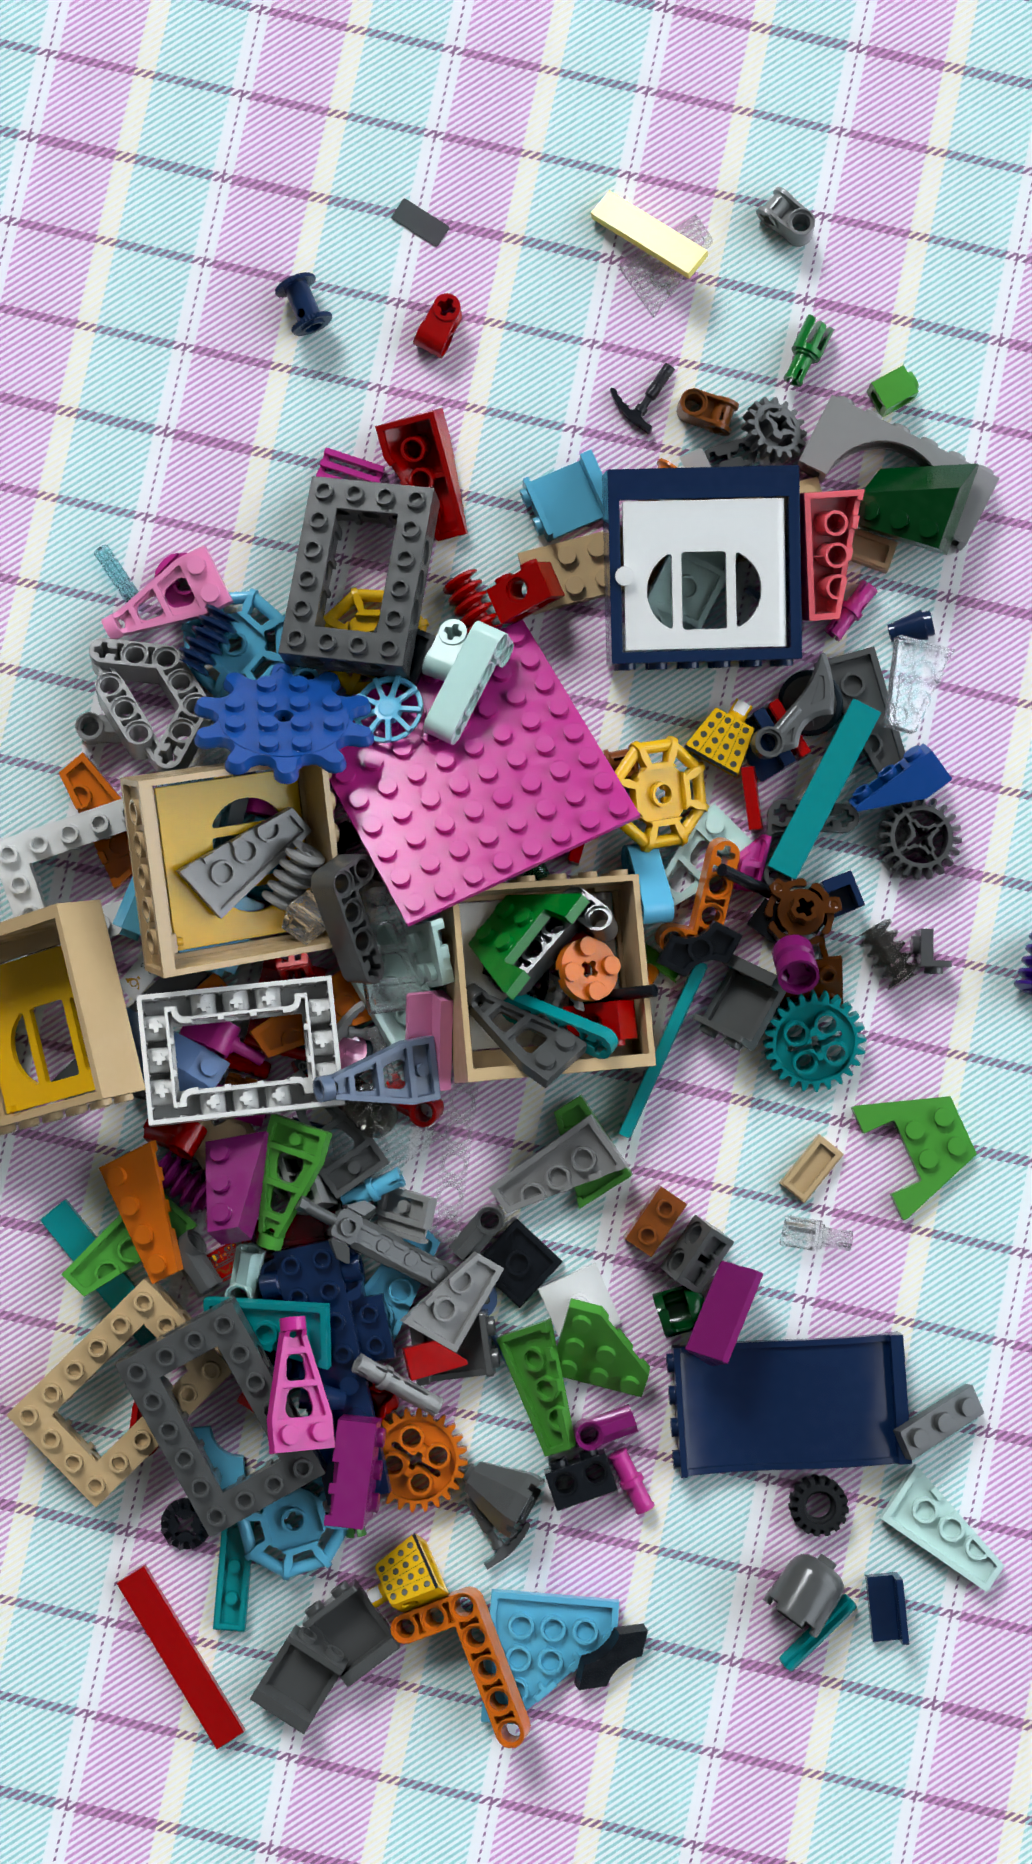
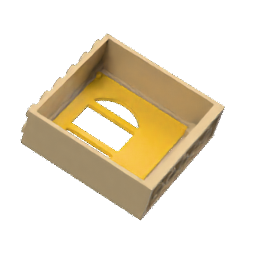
M225 763L120 778L146 971L162 978H169L332 948L312 888L307 889L308 893L305 899H301L302 904L298 910L285 911L274 905L257 911H243L233 907L221 919L209 909L176 872L181 867L213 850L214 838L241 834L264 821L212 827L216 816L225 806L242 798L261 799L272 805L278 812L287 807H292L312 830L302 842L320 851L325 858L324 864H326L338 855L337 842L339 841V829L337 824L334 823L333 817L336 801L333 792L330 791L329 783L332 773H328L317 765H308L299 770V777L296 782L282 784L275 780L273 771L233 776V774L226 771ZM259 765L250 768L247 772L267 770L271 768ZM213 777V779L153 788V786ZM269 873L256 886L266 885L269 880L279 881V879L273 873ZM312 927L315 928V929L307 930V931L289 933V934H284V935L272 936V937H267V938L249 940V941H244V942H238V943H232V944H227V945H221V946H215V947H209V948H204V949H198V950H192V951H186V952L178 953V951H180V950H186V949H191V948H197V947H203V946H209V945H214V944L232 942V941H237V940L255 938V937H260V936L278 934V933L289 932V931H295V930L306 929V928H312Z
M101 900L56 903L0 922V1135L15 1132L17 1130L16 1125L19 1126V1130L38 1126L40 1124L39 1119L41 1118L43 1124L60 1120L64 1117L63 1112L66 1113V1117L86 1113L88 1105L90 1111L110 1106L113 1104L112 1099H114L115 1104L134 1100L133 1093L146 1089ZM62 1000L79 1074L51 1082L34 1008ZM22 1015L38 1082L33 1080L24 1071L16 1052L15 1035ZM96 1090L95 1092L88 1093V1094H85V1095L77 1096V1097H74V1098H70V1099H67V1100H63V1101H59V1102H56V1103L48 1104V1105L41 1106V1107L34 1108V1109H30V1110H27V1111L15 1113V1112H18V1111L26 1110V1109H29V1108H33V1107H36V1106L44 1105V1104H47V1103L55 1102V1101H58V1100H62V1099H65V1098L73 1097V1096H76V1095H80V1094H83V1093H87V1092H91V1091Z

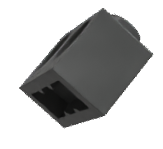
M694 1215L660 1268L676 1282L693 1292L701 1293L734 1241L715 1226Z

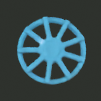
M399 675L382 678L376 677L372 679L373 682L369 683L357 695L367 697L368 693L376 688L380 699L375 700L367 697L370 705L375 706V708L367 716L358 717L354 721L356 724L363 725L362 719L377 716L369 728L373 733L381 722L385 723V738L374 736V741L391 743L408 736L420 722L423 714L421 693L411 681ZM393 683L389 695L386 696L381 685ZM400 684L410 688L399 697H395ZM412 695L416 696L418 706L401 705L403 701ZM403 712L417 713L411 726L401 718ZM398 722L406 731L392 737L391 724Z

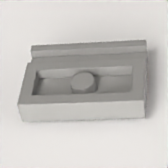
M399 1187L381 1196L375 1214L378 1215L376 1225L401 1238L420 1244H428L429 1239H426L427 1231L431 1230L438 1199Z

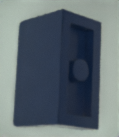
M764 706L753 712L744 722L754 728V733L763 727L775 726ZM764 734L760 739V745L765 751L770 752L775 748V740L771 735ZM749 745L745 756L748 764L755 767L756 777L760 782H764L796 761L790 750L780 753L771 759H760L753 753L751 745Z
M897 1572L865 1575L872 1641L899 1640L902 1645H909L903 1579Z

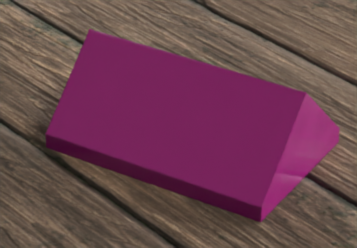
M721 1261L685 1349L710 1366L728 1364L764 1273Z

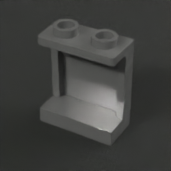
M733 954L728 963L722 962L729 968V971L704 1016L695 1013L692 1019L701 1024L698 1030L715 1039L717 1034L725 1037L723 1043L740 1051L742 1046L754 1051L786 991L779 985L776 974Z
M488 1309L480 1310L458 1351L455 1352L465 1358L468 1365L417 1379L418 1385H429L434 1381L487 1375V1377L494 1376L496 1373L495 1368L500 1367V1356L498 1348H493L491 1336L496 1335L494 1316H488ZM409 1326L412 1345L433 1340Z
M356 1579L349 1584L344 1580L331 1590L332 1597L324 1603L318 1600L305 1610L307 1616L304 1617L302 1622L305 1629L309 1628L317 1635V1639L327 1645L338 1647L343 1651L345 1657L350 1659L340 1676L347 1687L351 1686L396 1652L401 1644L393 1638L390 1630L391 1626L378 1608L372 1605L367 1593Z
M295 1625L253 1692L250 1700L302 1734H305L350 1659L345 1657L343 1651L338 1647L327 1645L317 1639V1635L312 1630Z

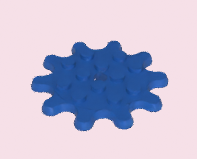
M278 663L273 666L270 676H262L257 680L249 679L237 672L229 673L223 682V688L229 693L228 696L222 698L201 697L197 700L194 707L195 715L212 720L215 723L200 728L194 738L195 745L201 749H228L231 753L225 761V769L234 775L244 774L250 768L261 765L273 770L274 778L277 782L291 784L298 780L299 770L308 765H317L328 773H340L347 767L345 757L339 751L340 749L347 746L364 748L374 743V735L371 729L353 722L358 717L370 714L371 705L368 698L361 695L351 697L337 695L335 692L340 688V681L333 672H324L314 679L307 680L303 676H293V672L288 664ZM283 716H285L286 722H281Z

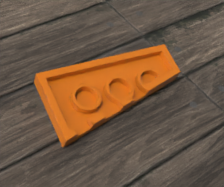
M156 1140L150 1141L99 1167L152 1284L184 1269L175 1228L171 1227L168 1213L171 1212L169 1199H165L162 1185L164 1175L162 1167L158 1166Z

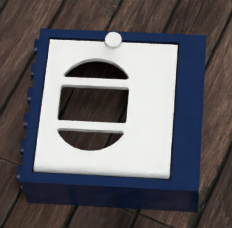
M799 465L606 470L602 475L606 665H614V671L636 670V664H645V670L668 669L667 663H676V669L699 668V663L707 662L708 668L731 667V662H739V668L761 667L762 661H770V667L793 666V660L802 659ZM754 497H763V498H757V499H715V500H673V501H631V502H622L623 567H621V553H620V509H619V501H628V500H670V499H712V498H754ZM682 553H725V629L685 630L683 628ZM736 553L744 556L753 565L758 574L761 589L759 603L755 612L740 627L737 625ZM666 555L671 556L672 628H668L656 618L647 598V585L650 574L655 565ZM621 586H624L625 651H633V650H671V649H709V648H746V647H774V648H764V649H726V650H688V651H651V652H623Z

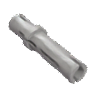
M362 1353L353 1363L351 1371L374 1383L375 1388L378 1390L391 1392L433 1417L440 1411L444 1400L442 1397L394 1372L393 1367L389 1365L383 1366Z

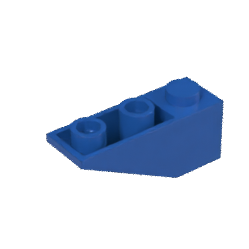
M923 743L920 746L916 745L907 750L903 755L904 758L895 765L892 764L883 768L879 772L878 778L870 784H863L853 792V796L848 799V802L857 811H864L927 799L950 782L952 777L934 752Z

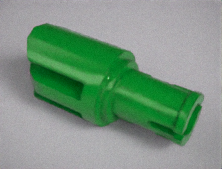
M808 314L791 348L794 358L783 377L786 382L792 379L790 385L795 387L802 386L811 364L820 361L835 330L832 327L826 329V324L821 320L816 322V317Z

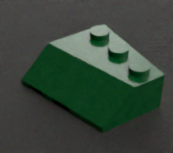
M979 464L880 469L865 488L863 501L860 502L858 516H860L858 528L947 555Z

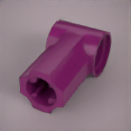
M627 1404L591 1418H582L576 1422L573 1431L578 1445L584 1450L592 1451L599 1448L602 1444L638 1432L631 1408ZM587 1426H592L596 1428V1437L589 1442L582 1441L580 1439L581 1431Z

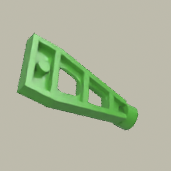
M271 1114L267 1127L269 1135L259 1211V1235L256 1244L269 1250L281 1251L285 1234L298 1212L295 1210V1206L302 1195L307 1196L324 1165L332 1133L278 1114ZM283 1152L303 1160V1169L298 1178L292 1183L281 1180L278 1175V1159ZM275 1187L291 1193L290 1201L284 1213L273 1211L271 1208Z

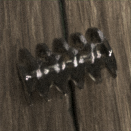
M884 919L858 935L865 936L864 940L860 943L861 948L868 946L872 948L866 957H878L873 968H885L880 979L891 978L892 981L886 987L887 990H891L915 976L917 973L914 974L913 972L919 965L916 961L907 963V960L912 955L911 951L900 952L905 945L904 940L893 941L899 933L898 930H886L892 923L891 919Z
M360 1076L355 1079L356 1091L373 1090V1087ZM345 1100L344 1106H338L346 1113L349 1121L354 1122L355 1126L370 1138L386 1135L393 1129L398 1120V1111L390 1103Z

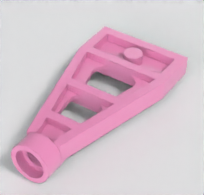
M203 545L176 559L118 611L101 619L110 639H120L123 636L198 619L199 615L209 616L210 614L205 608L206 604L213 605L221 610L234 603L207 547ZM184 578L187 580L195 599L190 605L178 608L171 607L165 597V592L176 580ZM151 597H157L163 609L162 615L149 620H142L138 613V607ZM122 619L125 622L124 628H122L118 620Z

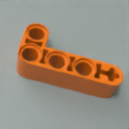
M718 837L708 844L689 926L672 922L661 924L655 933L656 943L661 949L665 945V935L671 931L678 932V936L688 937L704 931L713 920L724 925L734 882L722 877L723 885L717 891H710L709 882L713 877L719 876L717 868H713V865L718 867L720 864H726L737 870L740 851L735 843L724 837ZM725 847L730 852L728 856H723L721 860L717 855V851L724 850ZM708 907H714L716 910L715 917L709 922H704L702 920L703 911Z

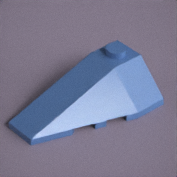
M126 1007L144 1080L138 1013ZM174 1031L180 1091L195 1087H216L230 1063L206 1047Z

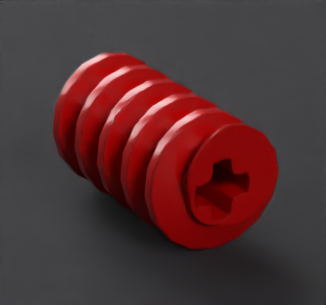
M470 569L455 576L443 588L444 594L452 595L448 599V603L451 606H457L454 610V615L456 617H463L460 621L468 628L467 635L476 621H481L498 630L503 627V624H492L498 617L496 613H487V610L492 606V602L482 603L481 601L488 594L487 591L476 590L482 583V580L471 579L477 572V569Z

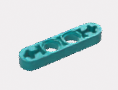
M527 994L516 996L514 1000L508 997L503 1000L531 1012V1014L547 1016L552 1025L554 1023L558 1024V1028L562 1026L567 1029V1025L573 1026L579 1032L577 1037L587 1043L585 1053L599 1059H606L618 1046L616 1034L608 1027ZM502 1014L507 1021L513 1024L517 1023L516 1020Z

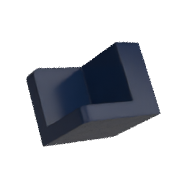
M851 870L819 883L829 894V897H840L842 910L835 913L834 918L865 906Z

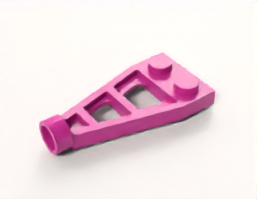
M306 1316L280 1318V1332L267 1414L269 1454L335 1448L332 1412L308 1340ZM290 1332H296V1336L294 1338L290 1337ZM298 1354L303 1360L305 1378L303 1380L290 1381L286 1376L287 1358L290 1355ZM303 1388L306 1390L312 1405V1412L309 1416L291 1418L287 1415L285 1410L286 1401L291 1389Z

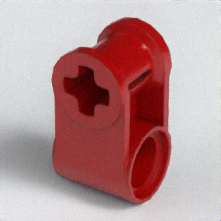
M444 293L434 300L426 318L416 332L413 340L414 345L439 358L445 355L462 319L460 302L456 296ZM449 307L453 308V313L448 312L446 316H443L442 309L447 311Z

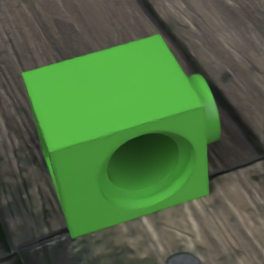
M902 365L871 382L866 392L883 418L914 401L919 392V384L915 375L911 371L907 372L905 366Z

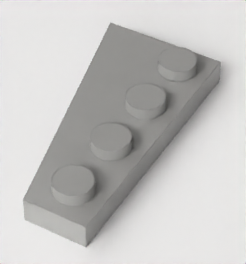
M287 807L181 867L176 872L218 918L222 919L279 864L281 858L287 856L285 853L286 848L294 849L296 847L293 844L294 840L303 841L312 830L292 807Z
M591 1114L491 1185L489 1189L505 1212L510 1213L555 1194L565 1192L581 1184L627 1168L629 1165Z

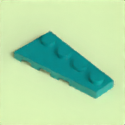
M207 1296L203 1299V1311L214 1307L230 1297ZM236 1298L264 1350L269 1352L277 1351L280 1318L306 1316L307 1336L317 1367L328 1370L332 1366L330 1303ZM290 1332V1337L294 1338L296 1332ZM298 1354L289 1356L291 1359L303 1361Z

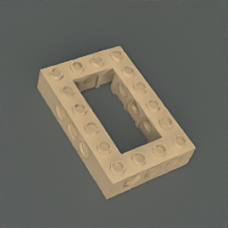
M149 1276L144 1278L6 1415L95 1507L123 1482L159 1445L142 1416L101 1457L93 1449L95 1445L91 1441L87 1443L71 1426L72 1421L69 1418L65 1420L57 1410L70 1400L73 1394L85 1382L91 1379L96 1374L95 1372L118 1352V1349L135 1335L143 1325L157 1338L192 1319L191 1315L158 1282L152 1284ZM218 1346L184 1364L188 1372L173 1385L172 1392L183 1412L187 1411L189 1415L232 1373Z

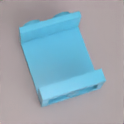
M592 449L581 453L579 461L538 479L530 481L529 476L523 478V489L519 490L526 508L532 507L536 516L532 518L535 530L539 536L544 534L547 542L603 519V474Z

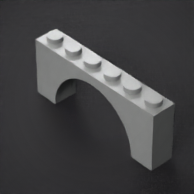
M831 395L797 463L799 471L811 477L818 476L821 482H823L826 475L838 462L851 454L870 449L898 452L912 459L920 467L971 464L966 461L962 454L940 449L938 444L932 439L926 437L920 439L910 434V430L907 427L898 423L892 425L882 420V416L879 413L869 409L864 411L854 406L855 403L851 399ZM983 465L978 467L951 543L952 547L960 551L968 543L1000 479L993 475L994 472L990 468Z

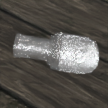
M786 1215L779 1241L781 1246L816 1252L822 1249V1247L850 1251L853 1242V1231L825 1227L822 1220Z

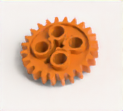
M407 1406L404 1409L403 1417H400L396 1411H393V1422H389L385 1418L383 1419L382 1426L386 1428V1438L383 1447L385 1460L390 1456H397L403 1463V1467L397 1471L387 1468L392 1491L388 1493L386 1504L397 1499L398 1510H401L405 1503H409L412 1513L415 1511L416 1504H421L424 1512H426L428 1502L430 1501L437 1508L440 1507L439 1497L441 1495L447 1500L451 1499L449 1487L459 1490L460 1485L455 1480V1477L463 1478L465 1472L458 1467L468 1465L467 1459L459 1457L460 1454L467 1451V1446L457 1445L463 1438V1434H452L456 1424L454 1422L445 1426V1414L435 1419L430 1414L423 1415V1411L420 1408H417L416 1414H411ZM408 1429H415L420 1433L421 1439L416 1444H409L404 1440L403 1433ZM397 1442L411 1455L415 1456L417 1452L421 1453V1461L440 1471V1475H434L419 1462L415 1466L411 1465L410 1455L394 1448L392 1443ZM434 1447H442L447 1452V1458L442 1462L433 1461L429 1455L430 1450ZM416 1474H424L429 1479V1485L423 1489L416 1488L412 1483V1477Z

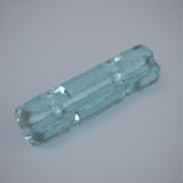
M102 545L94 551L95 557L101 565L103 564V569L115 587L119 589L123 599L128 602L139 591L133 582H130L131 579L117 558H113L115 555L108 545Z

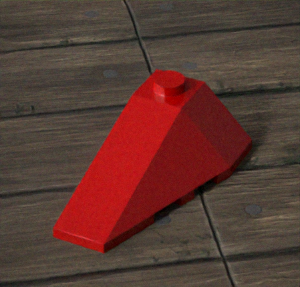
M443 407L375 426L383 457L399 477L400 484L435 489L440 502L435 539L441 541L467 534L451 437Z

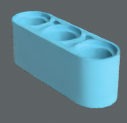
M638 844L624 845L621 851L622 868L628 869V875L639 874L643 924L672 922L674 918V902L659 849L656 848L650 852L641 851Z

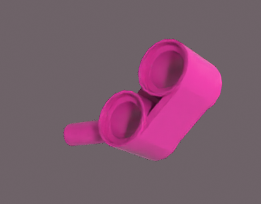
M231 1022L182 1026L179 1034L206 1047L224 1059H227L229 1053L231 1054L232 1052L259 1066L265 1059L263 1053L239 1041L240 1037L238 1035L241 1029Z

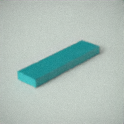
M250 1521L254 1534L255 1521ZM237 1523L221 1531L213 1630L245 1632L252 1560L247 1561L243 1556L245 1551Z

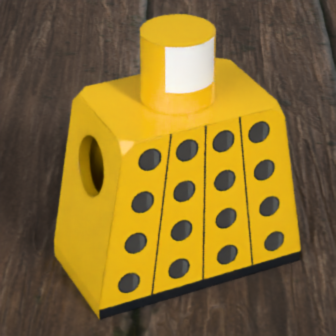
M736 698L728 713L715 708L688 740L684 748L689 753L737 779L754 734V728L744 723L753 707Z
M415 1533L376 1564L375 1570L381 1583L367 1590L368 1598L375 1608L389 1601L391 1606L400 1612L412 1610L449 1595L427 1541Z

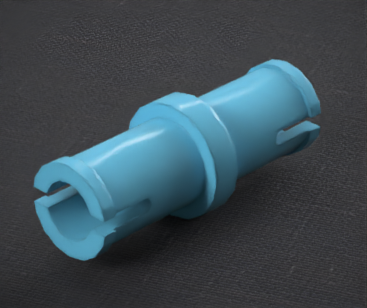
M395 1167L393 1170L374 1179L369 1177L364 1181L365 1183L353 1188L340 1197L342 1204L347 1205L364 1200L367 1202L372 1200L377 1202L381 1200L382 1195L399 1187L406 1186L403 1175L399 1174L401 1173L400 1169Z

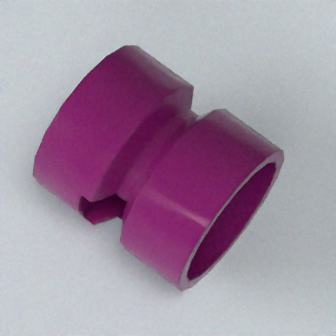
M788 935L779 939L772 950L779 985L784 991L791 994H803L812 990L820 978L812 944L807 938L800 935Z

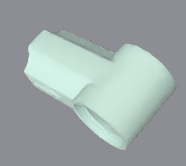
M239 1244L236 1247L230 1286L226 1289L224 1297L235 1296V1298L257 1299L261 1295L259 1275L264 1262L265 1250L257 1244ZM240 1289L244 1290L247 1293V1296L244 1295L240 1291Z

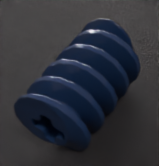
M210 604L205 606L210 616L199 615L198 617L203 627L193 625L191 628L197 637H185V641L190 648H178L179 653L183 657V659L179 660L206 677L210 673L204 667L205 664L211 666L217 664L211 655L217 654L222 656L223 651L218 644L229 645L230 641L225 636V633L236 634L237 631L231 623H239Z

